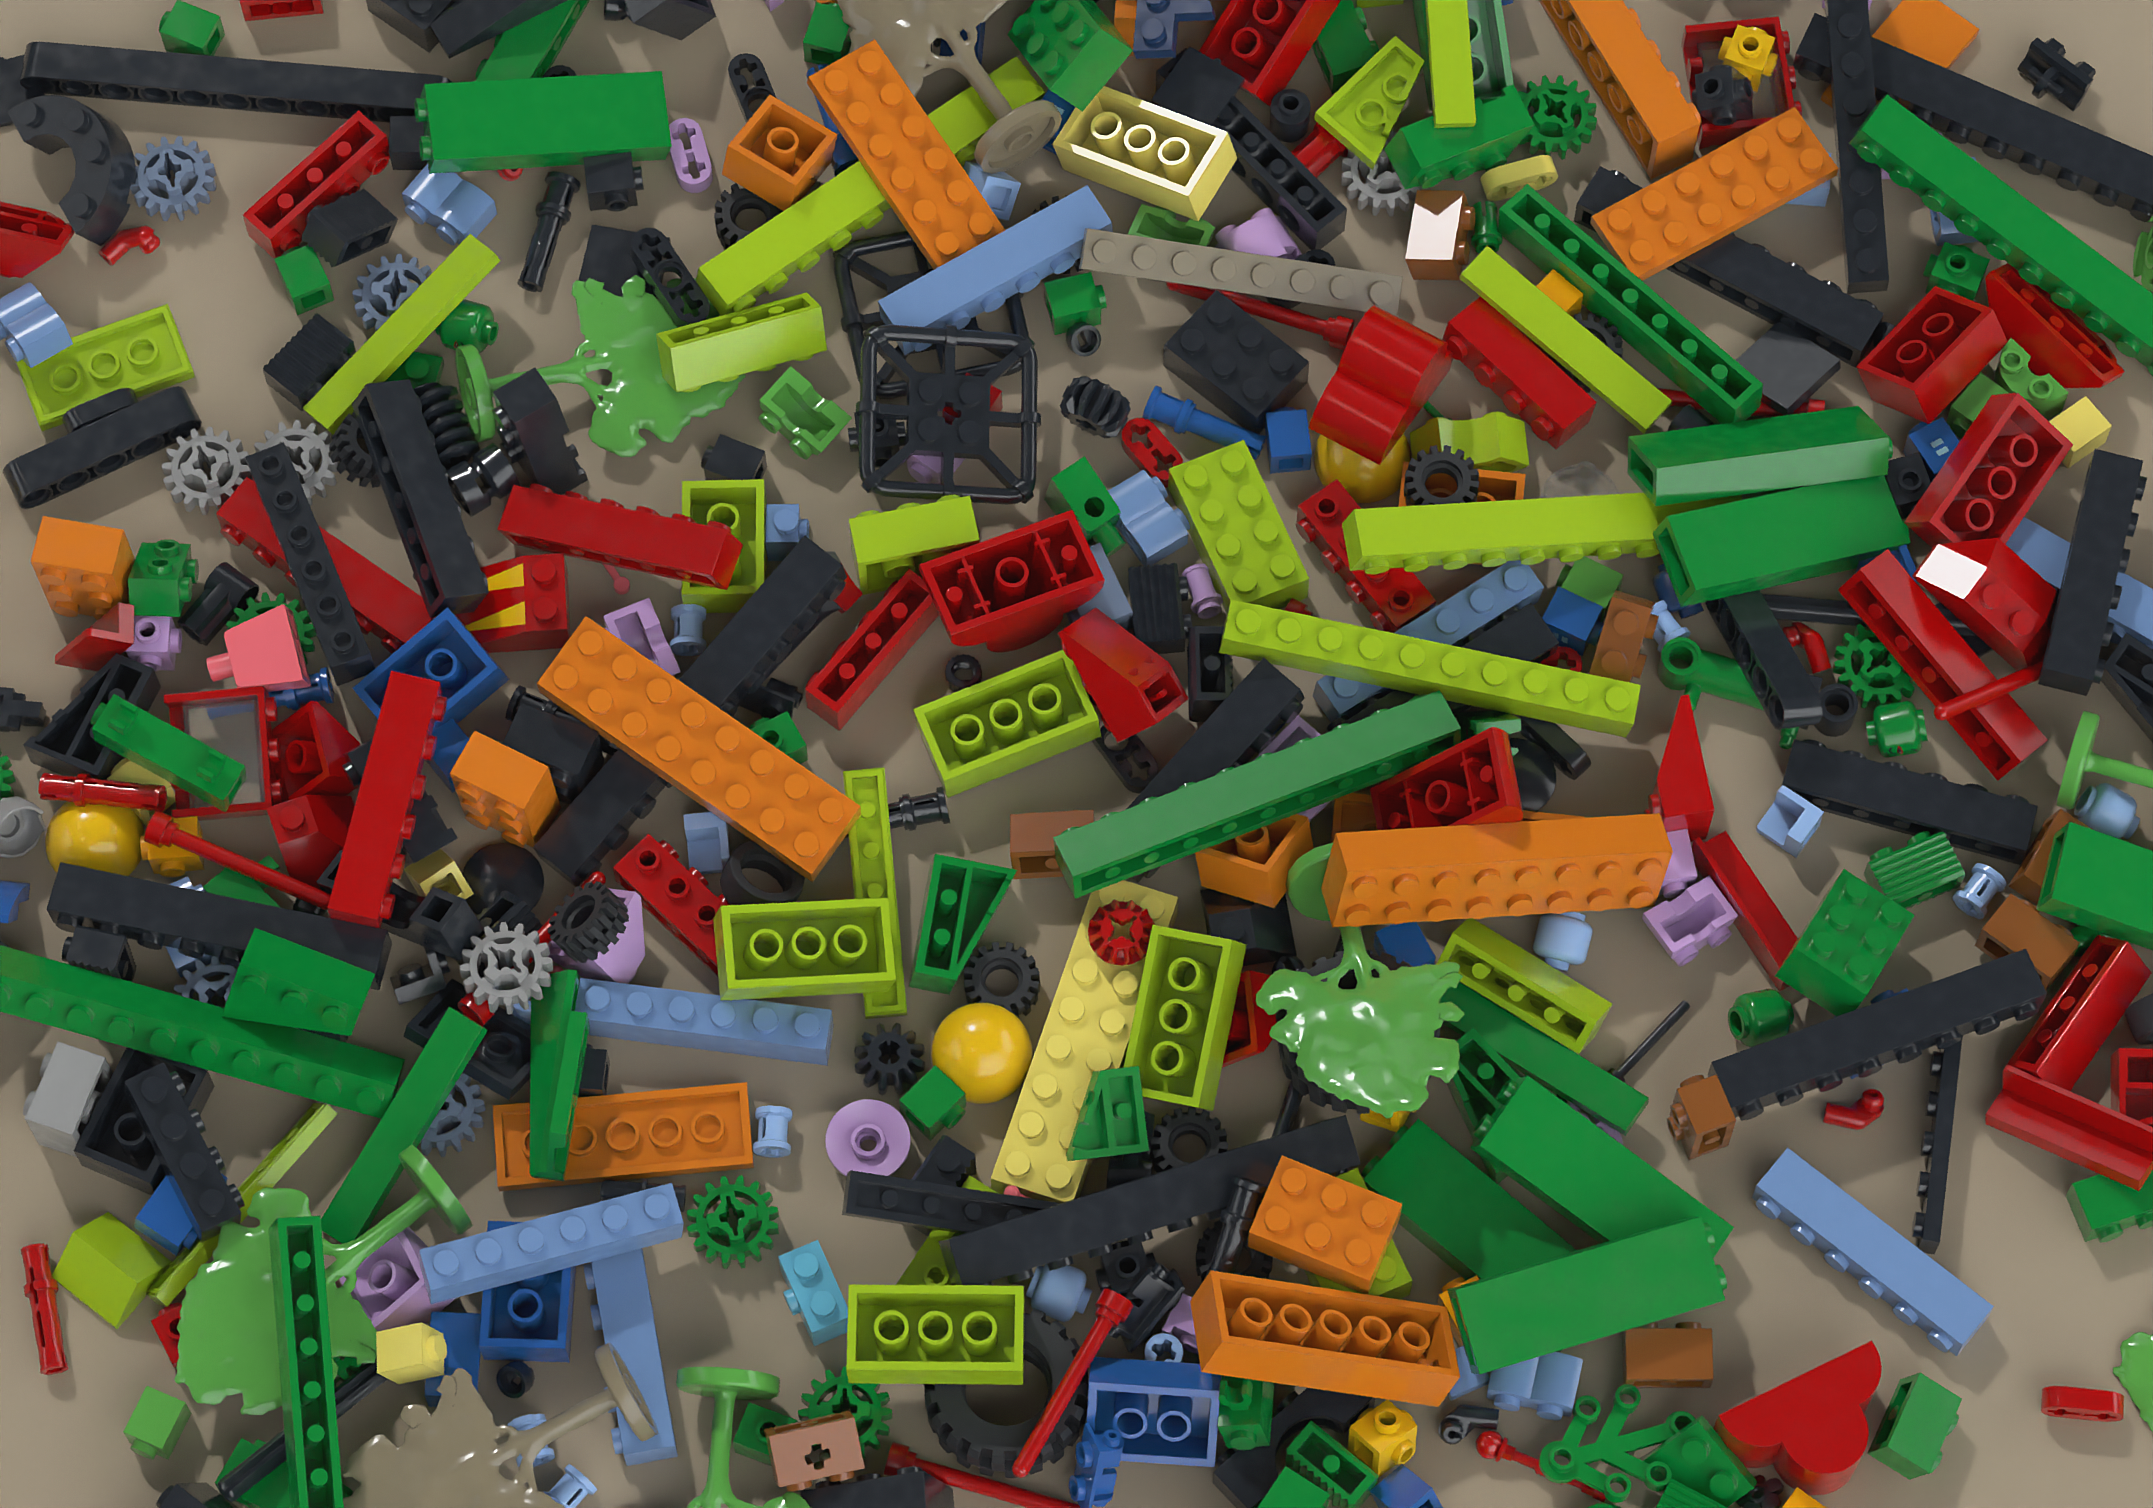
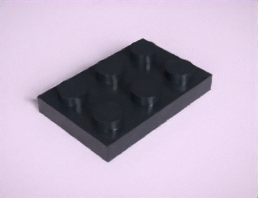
M453 978L446 984L447 988L440 990L406 1025L403 1037L424 1049L449 1007L462 1013L458 1008V1002L467 993L464 985ZM498 1006L494 1015L482 1026L488 1031L463 1073L510 1101L530 1079L531 1025L513 1014H507L506 1010Z

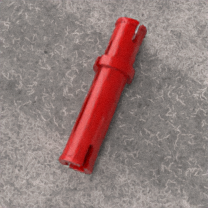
M43 773L38 792L41 794L40 799L74 802L78 807H85L86 804H98L162 812L167 801V791H165L166 787L164 785L100 780L83 773L78 774L77 777Z
M37 1243L21 1249L27 1283L23 1288L24 1295L29 1298L34 1333L39 1354L40 1373L53 1375L68 1370V1363L64 1352L55 1293L59 1291L58 1282L53 1279L51 1273L48 1245Z

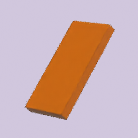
M1902 0L1871 37L1949 69L1976 38L1980 29L1939 0ZM1830 84L1822 93L1821 101L1833 109Z

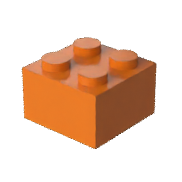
M769 95L729 143L722 175L784 211L801 200L830 165L838 134L774 96Z
M1295 814L1196 852L1201 886L1275 908L1287 891L1286 880L1289 869L1299 857L1314 848L1309 818Z

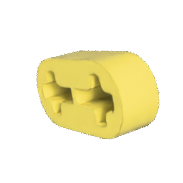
M1539 155L1490 169L1481 176L1480 181L1486 198L1490 201H1499L1513 197L1526 184L1530 185L1535 191L1548 187L1557 180L1558 174L1551 156Z

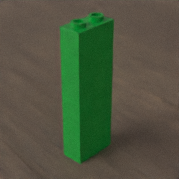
M662 71L424 84L420 98H415L414 103L416 122H423L424 136L419 138L421 160H427L429 174L584 165L583 157L631 152L633 162L666 160L672 147Z
M1859 406L1628 436L1627 474L1655 506L1888 475V459H1891L1893 456V444L1890 436Z
M1884 475L1809 485L1669 515L1652 533L1681 607L1856 569L1859 561L1878 556L1887 549L1891 552L1897 550L1898 546L1906 544L1908 547L1911 544L1908 526L1900 517Z
M2073 822L2067 823L2054 834L2036 910L2153 951V851Z
M1528 1075L1520 1077L1516 1081L1510 1079L1503 1086L1496 1097V1100L1500 1102L1498 1108L1492 1116L1485 1114L1472 1132V1135L1476 1137L1470 1147L1472 1150L1600 1244L1687 1217L1698 1216L1702 1217L1703 1223L1707 1222L1712 1229L1715 1247L1711 1248V1252L1714 1258L1734 1228Z
M1419 1118L1410 1128L1403 1125L1391 1138L1389 1145L1392 1148L1382 1159L1376 1155L1361 1173L1369 1191L1402 1203L1398 1224L1459 1275L1464 1277L1465 1280L1476 1275L1479 1280L1577 1251Z
M1691 1216L1447 1289L1471 1373L1483 1374L1725 1301L1723 1290L1727 1289V1280L1723 1268L1720 1264L1715 1265L1711 1248L1715 1247V1239L1710 1225L1707 1222L1703 1223L1702 1217Z

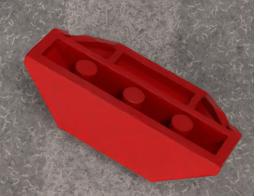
M0 201V276L23 278L60 254L75 233L70 223H65L61 218L50 212Z
M2007 263L1987 274L1985 281L1989 307L1994 310L2007 342L2012 338L2031 356L2028 367L2034 375L2044 376L2049 373L2063 388H2101L2120 378L2125 372L2122 366L2117 363V359L2108 344L2094 331L2090 330L2081 318L2070 309L2058 306L2051 299V295L2038 285L2026 282L2019 275L2018 270Z
M1999 538L1944 543L1933 546L1912 577L2016 671L2040 662L2046 651L2057 603V590Z

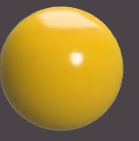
M1404 433L1381 465L1321 434L1318 437L1314 450V466L1322 484L1326 487L1338 479L1356 503L1380 501L1396 492L1400 488L1403 462L1411 461L1410 447Z
M67 801L54 813L48 824L45 836L46 854L56 874L60 862L129 876L142 858L140 837L145 835V830L139 817L130 808L98 804H86L85 807H78L74 802Z
M972 1003L950 1013L938 1027L931 1048L932 1065H936L965 1092L966 1102L975 1104L994 1103L1013 1094L1025 1081L1032 1062V1043L1027 1029L1015 1014L999 1005Z

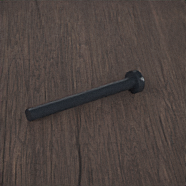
M1683 1000L1617 1069L1610 1068L1607 1072L1625 1083L1624 1076L1689 1010V1003Z

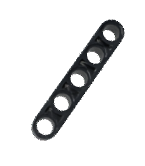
M180 386L171 387L15 458L4 467L3 474L19 506L23 509L34 508L177 443L176 438L179 436L184 439L191 436V430L196 429L198 431L202 426V421L186 390Z
M1760 590L1706 601L1705 604L1711 617L1774 728L1782 730L1818 724L1822 718V703L1819 693Z

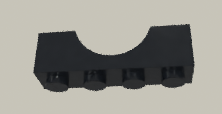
M342 850L339 851L316 881L321 890L329 894L332 893ZM392 882L390 894L395 895L392 915L390 919L383 918L380 927L381 929L388 930L391 934L459 961L462 958L463 949H469L472 945L470 938L472 936L478 937L484 929L464 898L433 887L426 897L419 896L407 891Z
M1306 1388L1301 1394L1293 1391L1277 1407L1279 1413L1272 1419L1270 1446H1259L1251 1450L1235 1451L1233 1448L1228 1449L1215 1462L1216 1470L1213 1472L1212 1483L1236 1508H1258L1279 1476L1275 1457L1280 1446L1288 1437L1303 1430L1310 1421H1313L1320 1428H1327L1343 1435L1366 1409L1374 1407L1375 1398Z

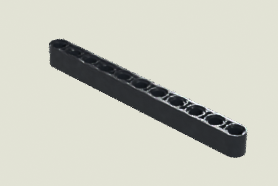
M34 41L26 45L20 78L22 87L25 89H29L30 86L43 87L44 94L350 119L359 110L370 121L390 123V116H415V98H420L424 84L453 83L446 77L432 74Z

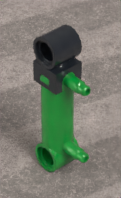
M1683 637L1671 639L1664 645L1658 664L1657 674L1659 680L1665 687L1671 690H1684L1683 695L1689 694L1693 712L1697 708L1701 692L1764 711L1736 659L1700 649L1694 641ZM1682 659L1689 664V667L1677 669L1670 661ZM1808 674L1819 693L1823 678ZM1831 684L1823 688L1819 693L1822 703V718L1814 726L1820 733L1826 736L1838 737L1844 735L1851 728L1858 709V699L1851 688L1843 684ZM1836 705L1845 714L1840 716L1832 715L1825 707ZM1808 726L1782 729L1779 746L1786 750L1792 748L1799 728L1807 730Z

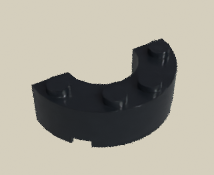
M45 95L31 98L16 105L7 112L25 143L48 155L62 148L72 149L76 161L75 178L69 192L62 198L59 205L75 234L102 246L119 228L131 205L127 203L131 184L136 183V165L127 137L110 118L69 97Z

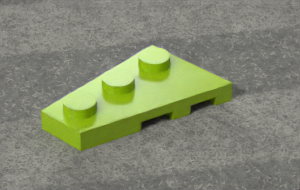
M1394 36L1315 112L1314 120L1373 170L1425 61L1397 36Z

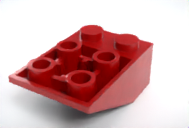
M1096 607L1058 632L1062 640L1064 653L1074 662L1082 677V685L1085 691L1093 697L1102 714L1104 726L1113 734L1117 743L1157 724L1189 700L1170 663Z

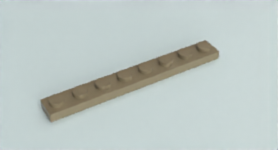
M1085 228L1079 269L1362 312H1367L1370 307L1375 305L1395 316L1398 313L1403 276L1089 228Z

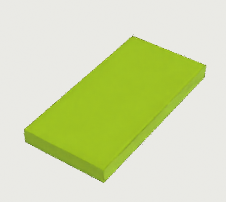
M168 304L71 337L72 345L32 368L23 359L16 362L41 431L64 424L62 421L64 414L73 407L114 390L131 388L138 398L195 378Z

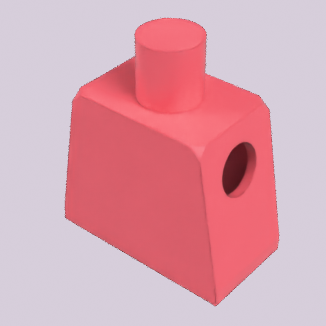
M286 605L277 606L225 631L224 639L228 652L206 658L207 668L213 682L234 676L237 688L264 686L268 692L311 687L293 611Z

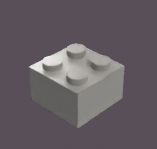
M57 1042L53 1053L46 1054L40 1068V1077H42L36 1092L31 1091L23 1108L25 1120L39 1145L77 1157L73 1150L113 1075L105 1057L61 1042Z

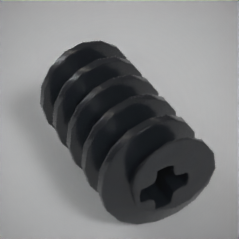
M436 382L415 387L413 390L420 398L425 422L428 429L434 435L435 449L441 465L446 470H449L462 461L468 462L480 450L478 442L470 441L475 435L472 428L465 427L469 423L468 415L460 413L464 406L461 400L455 399L458 396L457 387L443 386Z

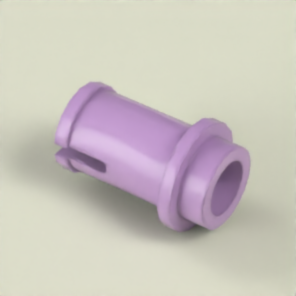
M1200 563L1186 568L1182 575L1187 577L1188 589L1193 600L1191 604L1192 611L1198 614L1199 618L1207 619L1221 612L1223 599L1220 594L1215 592L1208 573V567L1206 564Z

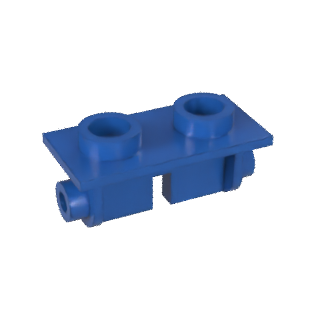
M1089 1423L1084 1425L1081 1442H1078L1076 1445L1077 1463L1075 1472L1069 1478L1070 1496L1073 1501L1078 1502L1080 1508H1092V1505L1104 1507L1113 1498L1117 1472L1115 1468L1111 1467H1119L1124 1447L1121 1434L1116 1430L1109 1429L1104 1434L1095 1435Z

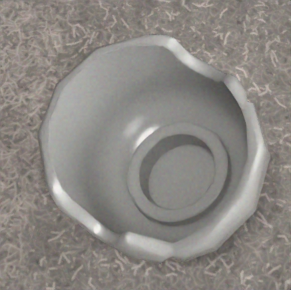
M18 796L2 798L0 800L1 857L14 858L24 856L36 846L42 832L46 830L42 819L44 812L33 802Z

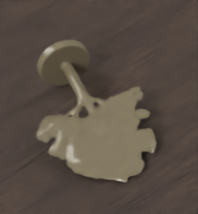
M837 0L843 12L842 18L844 23L853 29L849 35L852 42L850 53L875 39L914 97L923 85V77L946 67L953 68L966 77L985 106L997 120L978 141L974 152L975 159L984 172L991 174L1003 172L1021 164L1045 146L1058 131L1062 118L1052 102L1038 100L1026 103L1012 110L975 55L974 46L977 42L978 34L976 26L986 22L1007 0ZM963 29L967 32L968 40L966 41L960 36V32ZM942 38L947 41L954 55L951 57L937 56L931 52V44L935 39ZM926 64L931 65L930 67L925 69Z
M607 1343L595 1350L597 1364L608 1388L528 1430L518 1431L512 1426H496L493 1422V1414L488 1410L482 1400V1396L472 1384V1376L463 1368H457L451 1376L444 1375L440 1386L436 1389L442 1395L432 1415H430L426 1406L423 1405L403 1406L400 1418L410 1426L405 1433L404 1444L397 1448L384 1434L375 1435L349 1456L342 1475L344 1478L353 1477L361 1482V1484L352 1496L343 1498L344 1508H565L544 1492H538L533 1462L547 1444L615 1407L620 1409L625 1420L640 1441H646L657 1435V1426L633 1376L611 1343ZM508 1436V1441L501 1445H498L495 1441L499 1437ZM521 1454L522 1460L519 1472L512 1480L504 1479L498 1472L499 1466L505 1460ZM527 1481H528V1486H529V1488H525V1487H524V1484H525Z

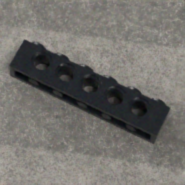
M1187 48L1156 70L1155 93ZM1234 96L1213 125V127L1226 131L1229 134L1237 156V160L1231 170L1281 218L1288 228L1310 250L1322 249L1345 231L1347 208Z
M284 442L246 456L251 476L336 685L340 686L368 675L375 669L371 653Z

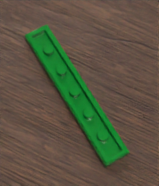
M1461 982L1458 983L1457 988L1449 987L1441 997L1439 1003L1452 1002L1464 1013L1458 1022L1444 1021L1443 1024L1462 1036L1473 1027L1507 1064L1528 1075L1536 1082L1626 1136L1648 1105L1649 1097Z
M451 1007L448 1008L322 1216L321 1228L323 1232L342 1244L355 1240L366 1233L404 1170L398 1157L399 1154L410 1145L418 1147L488 1031L486 1028Z

